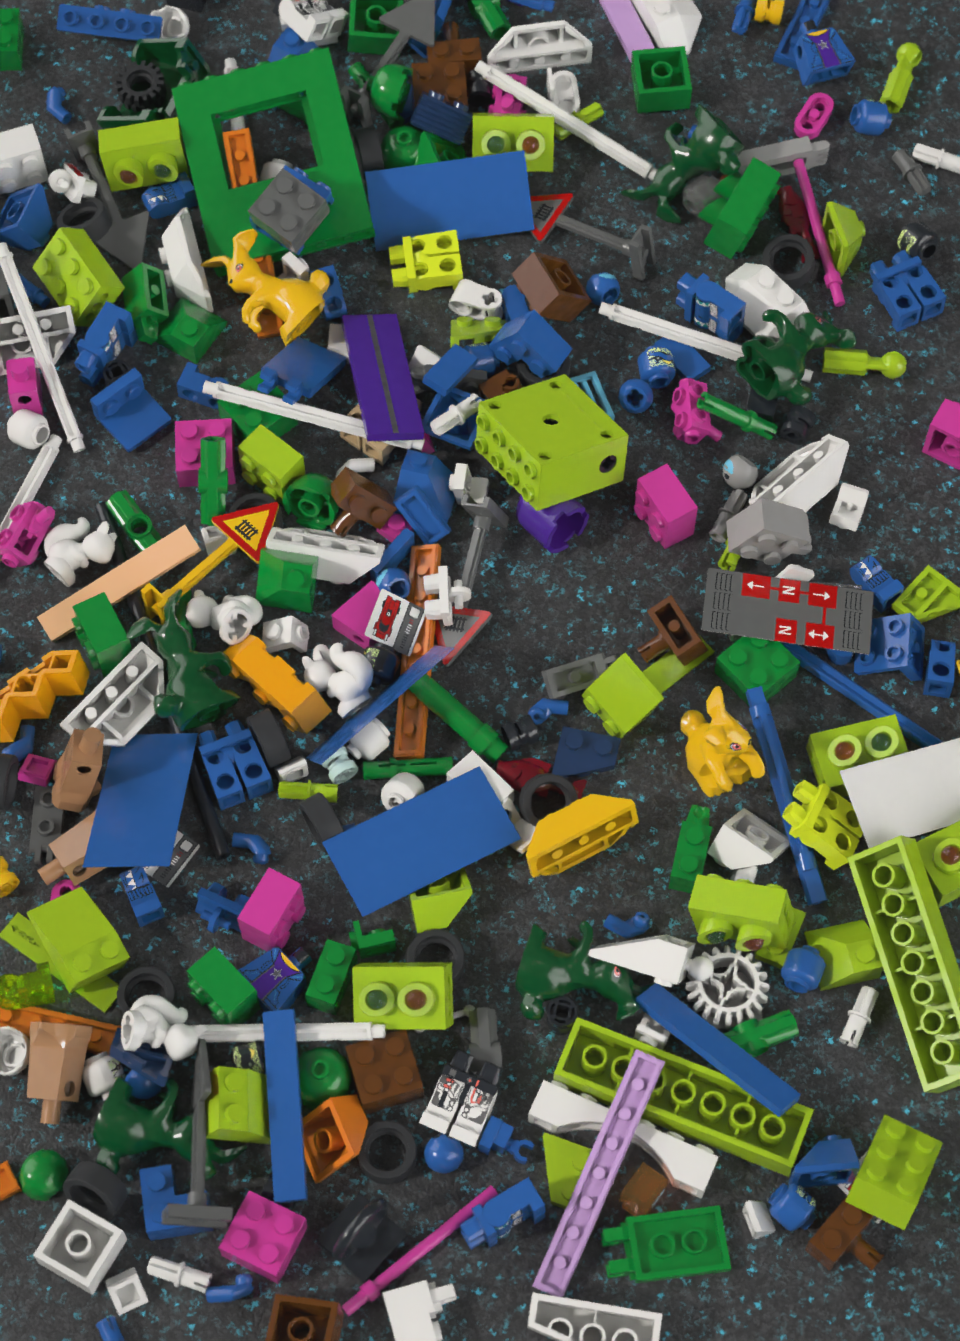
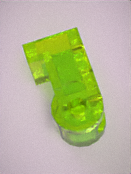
M49 962L36 964L37 971L19 975H1L0 1007L5 1010H15L55 1003Z

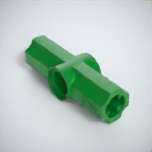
M467 0L471 15L474 19L480 20L490 38L502 39L511 28V25L501 10L500 1Z
M219 436L201 438V468L198 471V492L201 494L200 519L201 524L215 526L212 523V517L226 514V494H228L226 438Z
M126 490L116 492L105 503L106 507L128 535L130 543L136 546L140 552L162 539L153 527L150 518L141 511ZM138 527H145L147 529L142 534L133 532Z
M786 1010L759 1021L757 1019L744 1021L733 1027L732 1031L724 1033V1035L752 1057H757L768 1051L771 1046L798 1037L799 1031L793 1014L790 1010Z

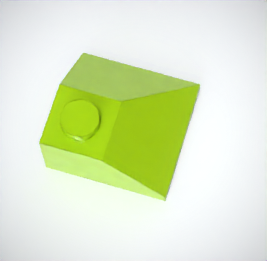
M831 201L826 204L822 225L835 269L842 277L860 249L862 237L865 236V226L862 220H858L854 210Z
M464 867L408 894L417 934L427 930L448 927L473 894Z
M864 919L804 932L807 945L816 948L826 963L825 971L819 983L820 991L880 978L883 966L872 932Z

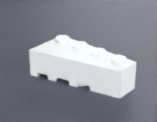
M533 1293L528 1329L556 1341H659L662 1314Z

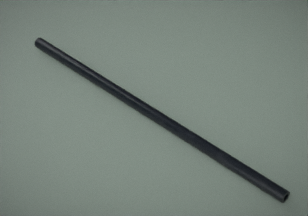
M101 502L95 506L99 522L101 524L107 521L109 524L108 534L116 533L117 535L114 542L115 550L112 555L116 568L126 562L128 558L113 515L106 507V502ZM139 590L126 597L134 623L143 616L148 618ZM151 631L140 635V640L162 659ZM163 662L165 694L169 678L166 667ZM172 716L167 717L173 734L188 733V730H179ZM194 751L188 779L217 860H222L230 856V851Z

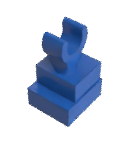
M491 1116L478 1143L477 1150L486 1155H489L491 1149L501 1154L507 1150L518 1163L526 1164L527 1158L519 1154V1149L525 1147L533 1150L534 1144L529 1140L518 1141L511 1139L514 1127Z

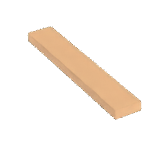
M183 525L42 613L37 618L50 640L54 643L75 630L71 621L75 617L72 606L102 592H105L113 606L200 552L201 549L187 527Z

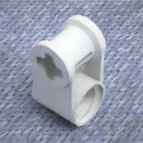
M468 279L460 280L448 304L449 308L456 314L472 317L476 320H484V318L490 316L502 319L503 316L501 293L496 289L477 284Z

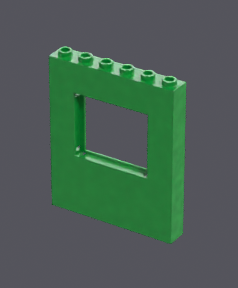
M313 48L305 54H290L283 57L282 60L274 62L263 61L255 67L247 69L236 68L228 74L220 76L210 75L205 77L204 80L194 83L183 82L178 87L171 88L211 258L225 255L231 259L233 258V237L239 232L253 229L249 220L248 210L274 179L271 178L232 188L221 122L302 101L318 165L303 171L309 176L308 179L313 182L321 181L329 186L334 199L331 206L328 204L329 214L304 243L305 247L299 256L376 236L329 48ZM299 93H304V96L299 97ZM258 232L256 241L248 252L252 259L266 258V256L272 255L273 263L282 261V257L288 252L298 257L297 254ZM225 265L213 267L218 277L228 275Z

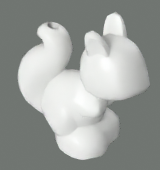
M80 517L77 519V524H59L46 535L44 550L48 558L44 561V564L67 587L75 583L74 570L79 567L86 568L89 565L88 559L102 564L110 562L115 550L114 542L117 535L116 533L108 534L109 524L107 521L102 522L97 531L87 535L90 530V523L86 518Z
M197 589L194 592V598L187 605L185 616L194 628H204L211 625L214 630H219L220 637L224 642L229 645H235L244 641L249 635L252 626L260 622L263 610L259 601L248 595H226L222 603L218 605L213 598L205 596L202 590Z
M337 642L331 646L329 655L332 662L342 671L336 673L334 667L324 660L323 655L319 651H315L313 660L308 656H304L302 663L305 668V683L309 682L318 693L327 690L326 693L330 698H338L340 703L337 713L344 719L363 708L372 699L368 691L373 680V668L370 661L363 654L356 651L344 652L343 644Z
M145 995L133 1003L130 1011L124 1013L121 1025L122 1046L126 1051H135L145 1042L155 1049L164 1044L169 1056L174 1061H180L191 1056L197 1050L199 1037L207 1031V1026L183 1024L188 1018L187 1009L183 1007L177 1009L162 996Z

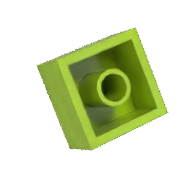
M262 424L238 446L239 462L241 464L242 477L252 486L256 484L263 490L264 494H267L283 505V494L298 476L306 474L304 457Z

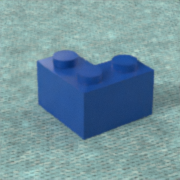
M535 309L505 323L488 345L494 351L495 356L506 365L522 359L529 366V369L540 378L556 372L573 349Z
M171 1164L139 1169L145 1227L150 1241L214 1231V1228L161 1225L162 1211L167 1204H187L188 1193L177 1195L176 1178ZM207 1193V1206H211L210 1198Z

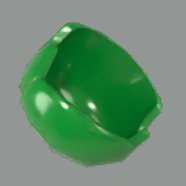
M41 1149L30 1154L24 1160L20 1169L19 1182L22 1191L33 1200H50L52 1196L63 1190L64 1182L68 1178L69 1169L66 1159L57 1151L51 1149Z

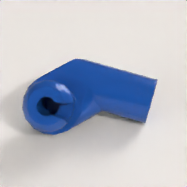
M52 87L47 92V110L61 123L66 124L72 118V114L62 106V101L65 100L63 96H66V92L62 87Z
M542 698L529 709L528 714L531 716L534 724H541L552 714L567 715L569 701Z
M22 725L20 727L19 740L5 747L2 753L16 755L19 762L25 759L29 753L32 754L35 727L32 725Z
M233 833L232 847L250 849L254 853L253 861L256 864L268 863L271 849L262 837L253 834Z
M637 912L633 918L624 921L610 913L603 927L624 938H632L648 930L650 917L645 912Z
M238 1274L235 1278L236 1285L208 1287L206 1290L208 1303L232 1302L249 1296L254 1289V1286H252L253 1277L249 1274Z

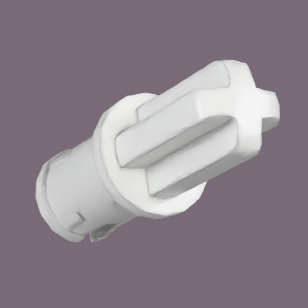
M916 144L912 154L913 159L934 165L937 170L940 167L960 174V156L944 152V148L938 150L922 144Z
M473 393L456 406L453 404L449 406L447 412L431 421L430 426L433 433L441 436L456 425H463L465 419L478 412L481 399L475 400L479 396Z
M863 986L853 1009L848 1011L849 1019L842 1036L839 1038V1041L843 1044L847 1041V1046L858 1048V1043L865 1026L871 1022L869 1017L879 995L874 988Z
M152 1256L147 1266V1273L174 1282L175 1287L182 1285L206 1294V1290L210 1286L211 1281L209 1280L212 1279V1273L188 1267L184 1261L179 1264L158 1256Z

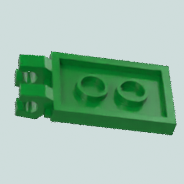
M720 1205L630 1216L625 1218V1223L620 1224L621 1227L603 1229L600 1234L602 1247L618 1246L624 1243L626 1259L607 1262L608 1265L605 1266L607 1279L629 1275L630 1281L635 1280V1283L728 1272L731 1270Z

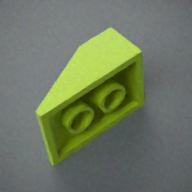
M626 653L622 654L581 695L584 698L583 702L587 709L593 714L597 713L604 721L603 727L611 736L621 739L645 720L664 699L661 693Z
M82 886L27 912L69 994L123 968L130 958L116 930Z
M218 1066L210 1071L212 1089L204 1104L207 1114L206 1138L270 1144L266 1075L249 1069Z

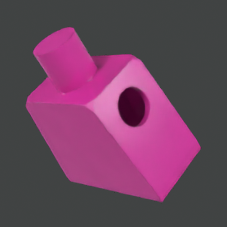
M27 357L7 360L8 393L13 413L21 409H28L44 416L41 378L35 358ZM22 396H29L31 401L23 403Z
M372 580L331 615L333 628L363 649H366L368 646H374L375 643H380L365 636L367 625L381 592Z

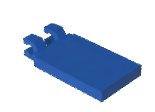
M297 337L262 367L260 378L263 379V382L258 385L257 390L268 394L274 390L276 385L282 386L289 390L283 396L282 401L290 405L296 403L301 396L310 399L345 367L347 357Z

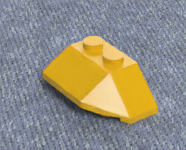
M589 794L539 820L526 853L532 877L559 874L611 847L625 835L629 827H634L639 822L633 800Z

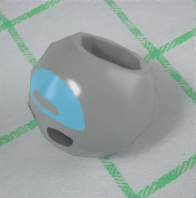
M739 454L731 456L725 462L722 469L725 483L733 489H747L755 483L758 477L757 466Z

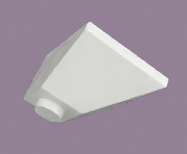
M743 808L723 824L707 853L714 857V860L719 865L733 870L772 863L790 847L787 836Z

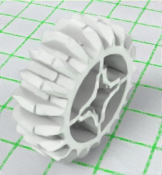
M729 945L725 946L724 953H720L719 949L715 946L712 949V956L705 951L701 954V956L707 957L712 961L714 969L729 967L727 971L721 974L713 972L712 976L705 981L695 980L688 971L687 978L691 981L686 982L685 989L691 992L687 996L688 1002H696L693 1006V1011L696 1013L703 1010L702 1018L704 1020H708L710 1016L713 1017L712 1025L714 1027L718 1026L720 1020L725 1021L724 1026L726 1029L730 1028L732 1020L738 1025L743 1022V1017L746 1020L754 1019L753 1012L761 1014L763 1010L761 1004H766L768 996L764 993L768 992L770 985L764 982L768 977L767 972H758L762 967L761 961L752 964V953L747 954L746 957L741 956L742 951L737 949L736 953H730L731 948ZM738 970L746 975L752 988L747 987V983L742 982L738 978ZM731 976V989L730 991H727L726 997L724 998V984L728 983L729 977ZM703 986L708 987L709 991L716 994L718 998L717 1004L708 998ZM732 1000H747L740 1006L726 1007Z

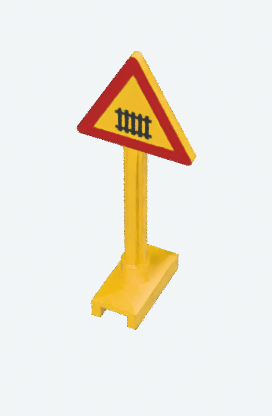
M273 502L212 517V523L228 539L171 589H167L161 594L150 583L142 588L141 593L147 616L152 619L158 615L161 625H163L165 621L164 606L168 598L178 589L182 588L181 598L237 548H240L259 564L261 548H266V540L273 527L279 503Z

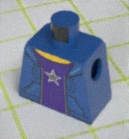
M813 20L804 22L800 26L802 35L795 44L793 51L803 86L848 75L855 63V59L836 30L827 28L818 31Z
M275 947L238 971L256 989L260 1007L265 1012L287 1010L307 986L306 977L301 970L312 959L302 947H299L289 957L278 947Z

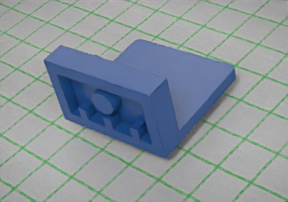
M136 368L130 370L90 399L94 416L127 452L133 451L172 422L169 414L145 390L142 375Z
M912 613L873 618L870 654L855 653L854 672L857 675L900 670L910 681L922 680L925 627Z

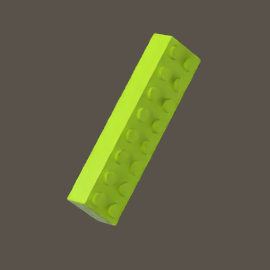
M900 835L852 855L847 859L923 1090L926 1093H941L960 1086V969L916 840Z
M579 1017L576 1018L555 1069L553 1080L565 1084L570 1091L578 1094H588L597 1099L598 1102L611 1106L635 1050L638 1049L665 1061L641 1119L789 1177L814 1109L796 1103L782 1116L778 1117L722 1073Z

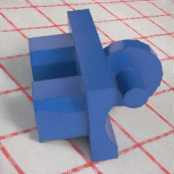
M216 882L208 889L201 887L197 893L198 902L195 912L201 914L202 919L209 921L207 930L215 933L219 927H222L226 930L232 928L241 932L237 918L250 898L241 894L234 901L226 898L227 889Z

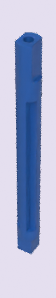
M762 686L747 689L746 696L750 706L749 712L782 816L785 808L790 803L795 801L799 804V802L792 794L794 786L769 703L766 702ZM782 818L808 906L828 901L813 848L803 844L799 837L795 839L791 836L789 831L792 825Z

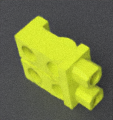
M456 230L419 235L413 238L406 236L402 237L403 244L388 247L391 265L406 263L404 268L391 269L394 287L409 286V293L445 286H453V290H455L460 280L463 279Z
M804 780L795 786L792 793L795 798L802 802V805L800 806L795 801L790 803L785 808L781 817L792 825L789 831L791 836L795 839L799 837L803 844L818 851L826 858L825 864L832 870H835L848 863L847 858L854 854L860 841L859 838L863 834L861 826L849 801L836 792L831 791V787L825 783L815 787Z

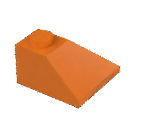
M357 1094L330 1097L302 1118L305 1160L315 1184L326 1179L360 1152L369 1122Z

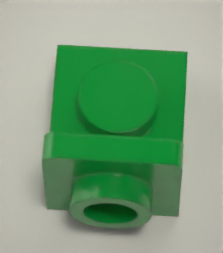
M359 920L353 921L354 931L348 933L351 946L359 950L360 959L396 951L393 929H375L370 931L368 935L362 936Z

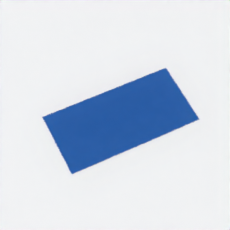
M524 150L365 172L370 212L376 233L374 237L376 251L389 250L388 247L403 244L402 237L410 236L413 238L419 235L450 230L457 231L458 240L535 230Z
M437 645L432 647L305 759L320 765L323 764L454 648Z
M198 733L136 734L124 747H111L83 867L170 866Z
M478 766L327 839L322 844L362 917L520 840L521 837L482 769Z

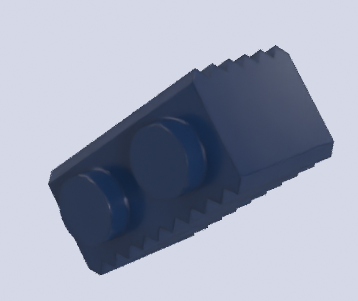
M431 89L429 93L422 91L410 123L461 145L473 118L472 112L468 111L469 106L457 100L453 104L444 100L445 96Z

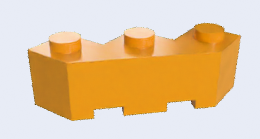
M249 634L244 641L230 645L223 652L229 657L232 671L229 675L233 679L239 678L248 681L254 689L252 694L259 703L278 708L284 716L282 722L292 732L296 730L308 734L332 711L318 691L309 682L305 684L301 682L295 675L296 671L278 655L274 657L269 654L265 649L266 644L257 636Z
M79 650L50 651L41 657L42 663L31 670L27 667L7 680L8 686L0 690V743L14 742L22 719H49L56 696L84 694L90 671Z

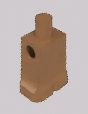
M89 727L86 730L74 728L63 755L54 766L53 780L55 783L52 786V803L56 808L80 813L88 807L92 797L100 793L102 787L97 777L102 767L104 734L95 727Z
M96 810L49 844L56 859L37 870L46 885L67 873L76 886L106 868L83 867Z
M30 1022L27 1098L43 1099L40 1123L59 1125L62 1101H79L86 1050L93 1027L62 1023Z

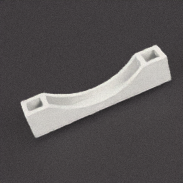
M543 1080L528 1113L529 1123L556 1135L576 1130H601L611 1106L606 1108L597 1104V1099L588 1094L581 1093L579 1096L572 1093L561 1082L552 1080L550 1083ZM641 1119L631 1142L640 1146L656 1160L666 1173L673 1187L702 1199L717 1164L718 1156L713 1155L714 1151L704 1145L697 1144L696 1147L684 1142L685 1139L679 1134L670 1131L665 1134L656 1130V1126L653 1123Z

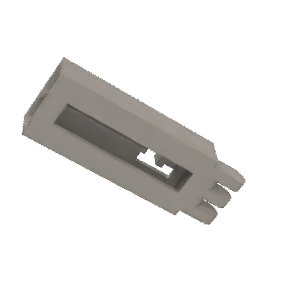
M805 136L744 150L738 156L741 162L738 172L744 174L753 157L782 173L781 176L796 173L793 162L797 159H803L806 170H810L811 167L824 165L827 162L830 144L826 140L811 143L809 137Z

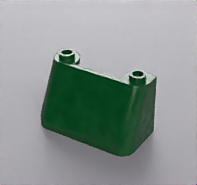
M188 37L138 39L131 54V61H137V65H141V61H146L147 66L151 62L155 65V68L157 66L160 68L166 85L167 93H165V100H161L162 104L159 107L154 104L153 111L148 107L141 112V109L138 108L137 113L132 112L131 107L129 110L125 108L124 104L120 111L115 106H105L96 121L104 130L178 117L171 88L178 87L183 82L194 83L204 80L205 77L211 75L210 68ZM140 82L135 84L132 90L142 92L150 88L151 84Z

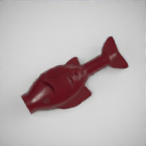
M788 185L780 188L777 192L780 221L784 222L788 227L789 234H796L805 238L813 248L815 259H821L818 247L814 244L809 233V228H812L805 202L793 191L792 186ZM802 254L801 262L804 264V263H805V257H804V255Z
M536 758L511 761L499 760L495 772L514 790L521 792V789L529 779L539 774L548 773L551 764ZM585 779L572 783L577 792L578 799L582 798V793L587 783ZM552 784L542 785L533 793L544 799L547 797L548 791L564 795L560 788Z

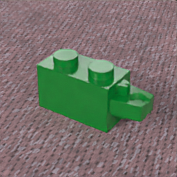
M142 262L122 277V284L125 287L123 290L125 310L131 312L138 340L152 344L158 340V325L169 317L164 270Z
M692 805L686 821H682L668 889L692 894L697 874H703L712 827L709 826L710 808Z

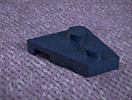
M563 726L552 774L563 776L564 778L577 775L579 778L588 776L593 772L601 773L614 770L621 738Z
M117 1028L109 1055L159 1086L165 1087L174 1060L169 1056L164 1044L155 1049L145 1042L135 1051H126L122 1046L121 1028Z

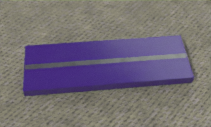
M397 314L342 315L341 324L367 441L423 440L424 429Z

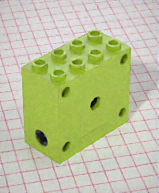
M566 374L479 402L478 415L476 417L477 434L474 441L477 452L482 454L491 463L492 467L507 480L508 484L513 486L536 511L623 481L629 435Z

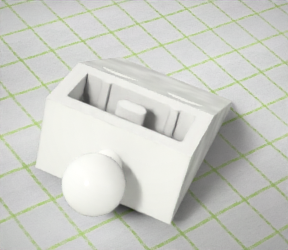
M667 934L599 945L590 949L588 956L655 977V983L667 987H672V984H678L683 981L687 971L698 981L709 979L714 971L713 963L709 958L698 956L691 959L695 943Z

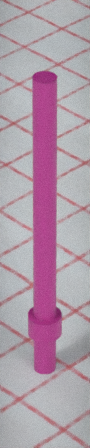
M797 159L793 162L826 274L824 275L825 284L831 291L835 307H840L845 304L841 289L842 279L840 273L835 269L804 160Z
M489 1186L373 1281L369 1279L359 1287L360 1291L341 1306L346 1315L349 1317L366 1302L372 1303L381 1295L380 1291L457 1230L461 1223L473 1217V1207L481 1204L482 1208H484L489 1200L498 1195L494 1187Z

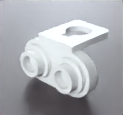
M551 67L547 68L546 88L548 100L571 115L573 111L579 112L580 98L575 75L564 70L552 75Z

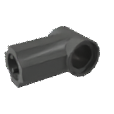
M482 1007L469 1011L471 1034L469 1052L475 1056L471 1065V1072L481 1071L486 1061L502 1068L501 1044L497 1038L495 1009Z

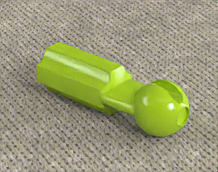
M904 43L897 50V66L889 74L880 98V102H884L887 105L888 112L899 113L900 108L903 107L913 80L911 72L913 67H916L921 62L922 52L915 43Z
M824 347L823 373L864 376L868 370L881 371L884 376L894 379L899 378L906 371L907 361L901 353L896 351L887 352L882 357H870L867 350H843L841 348Z

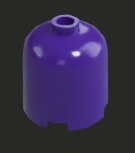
M520 494L516 508L517 520L521 526L550 553H559L567 549L569 544L566 542L574 534L580 536L589 519V514L585 511V507L574 498L536 511Z

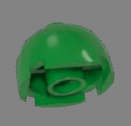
M388 64L381 67L375 76L370 75L366 91L370 92V102L378 113L395 120L399 119L396 112L402 113L411 88V84L406 83L407 76L413 77V68L398 64Z
M406 125L390 130L383 137L380 144L384 169L414 166L420 136L423 132L413 126Z
M307 473L298 476L283 494L282 502L288 515L292 512L298 518L296 522L301 526L316 530L325 529L327 525H331L340 511V507L337 506L331 495V483L333 481L319 473Z
M323 1046L313 1047L299 1056L301 1104L306 1108L314 1110L330 1097L350 1095L353 1087L352 1070L347 1059L340 1052Z

